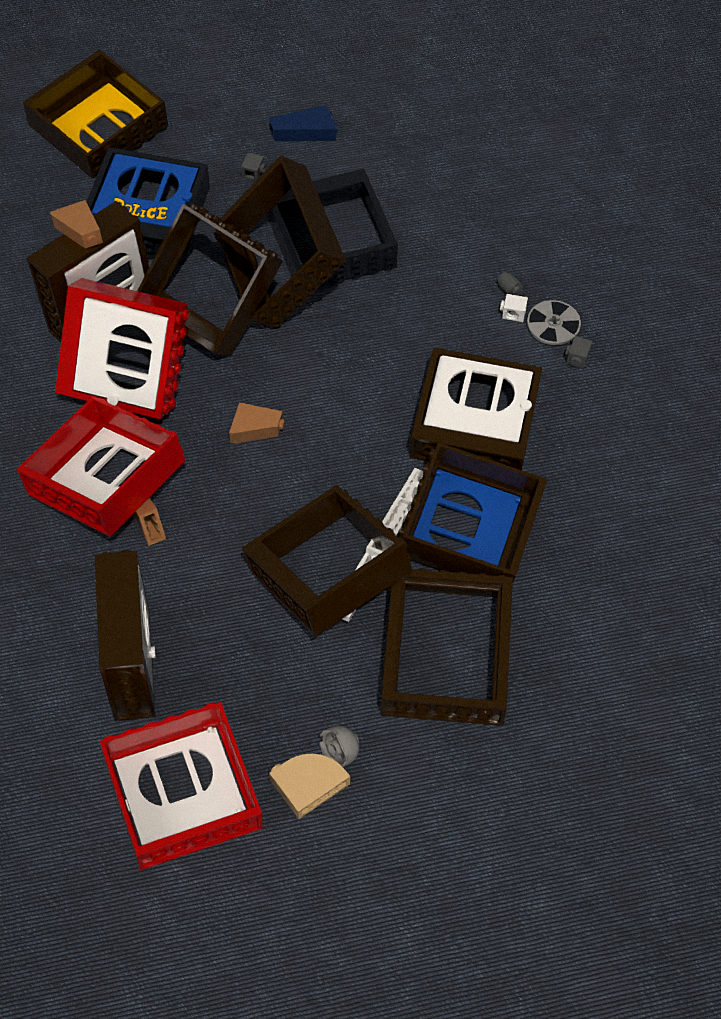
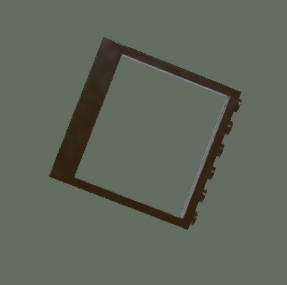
M192 203L190 205L182 204L137 291L177 301L163 290L201 219L262 257L263 259L224 330L187 307L189 317L185 321L186 335L215 354L232 356L283 261L277 258V253L264 249L263 244L250 240V236L243 232L239 233L236 231V227L228 223H223V219L214 214L212 216L204 207H198Z
M335 485L242 547L251 573L315 637L412 571L411 557L407 553L406 548L408 546L402 538H398L391 528L387 529L379 518H375L368 508L364 509L357 499H353L347 490H342L338 485ZM345 515L384 551L318 596L280 558Z

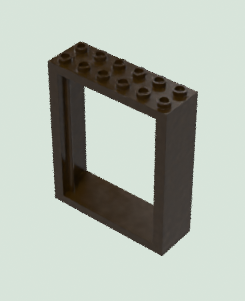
M281 155L221 217L223 223L236 227V231L239 233L247 234L291 188L295 194L318 251L272 297L269 289L266 291L251 321L273 328L279 327L346 262L306 166ZM216 229L242 297L259 266L254 252Z
M421 568L418 570L412 569L411 572L392 584L381 716L496 726L504 725L507 710L513 577L505 575L490 576L484 573H453L445 570L428 571ZM405 590L497 598L492 700L397 692Z

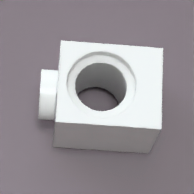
M507 294L505 301L502 300L500 311H503L502 319L523 322L528 298Z

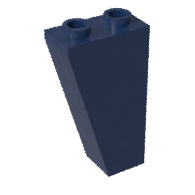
M327 105L269 118L270 132L274 141H335L336 133H338L337 124L333 122V114L328 110Z

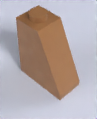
M86 200L50 212L54 227L85 249L103 243L100 229Z
M239 402L229 432L230 443L278 437L280 430H283L285 427L283 412Z
M149 497L132 514L148 546L166 539L157 508Z

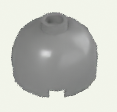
M333 726L323 730L320 734V737L323 736V741L320 742L322 754L335 760L343 768L351 764L358 756L359 739L349 728Z

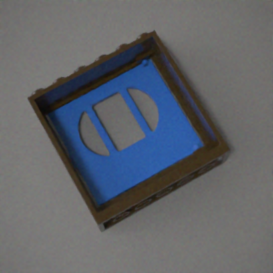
M438 442L436 449H431L429 461L425 465L423 477L419 481L417 493L413 497L411 509L407 513L404 527H402L399 538H402L408 546L406 548L411 560L453 573H484L490 576L505 575L513 577L514 582L548 479ZM450 493L469 495L479 503L482 511L446 500L442 497ZM440 504L480 518L475 537L470 538L432 525L431 521L437 505ZM429 531L461 541L470 546L462 550H451L439 546L432 539Z

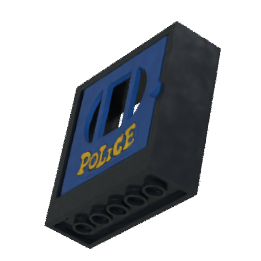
M108 147L86 202L92 215L115 201L122 206H126L132 215H136L141 222L140 228L144 235L143 242L146 246V256L148 259L153 260L182 204L187 203V205H190L192 203L198 207L204 206L210 189L208 165ZM122 175L133 177L126 195H123L118 189V181ZM139 178L161 182L154 201L132 197ZM167 183L179 185L173 197L160 202ZM191 239L180 257L178 265L183 264Z

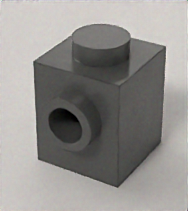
M247 153L241 166L242 179L255 182L266 170L264 156Z
M575 336L572 345H568L565 353L568 356L567 363L584 368L590 354L592 341Z

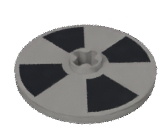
M548 300L538 303L530 310L527 326L532 336L538 341L549 345H562L572 341L578 335L581 320L577 311L569 304Z

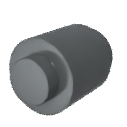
M504 272L499 276L497 280L499 287L507 294L519 296L522 293L523 284L513 274Z

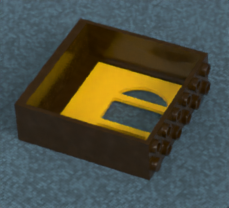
M100 49L23 102L29 126L92 179L97 176L108 147L132 151L168 125L165 101ZM110 111L128 113L134 120L125 125ZM103 115L121 128L106 140H103L88 127ZM81 131L86 132L99 145L94 149L83 145L80 140Z

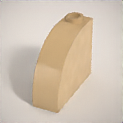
M319 754L296 756L282 765H275L269 773L271 783L298 819L350 785V775L335 760Z

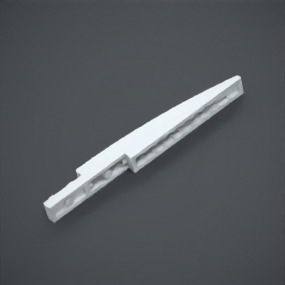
M414 468L382 521L387 529L391 528L398 538L402 527H404L407 513L411 509L413 497L417 493L419 481L423 477V471ZM372 539L356 570L384 551ZM356 610L345 616L343 620L349 622Z

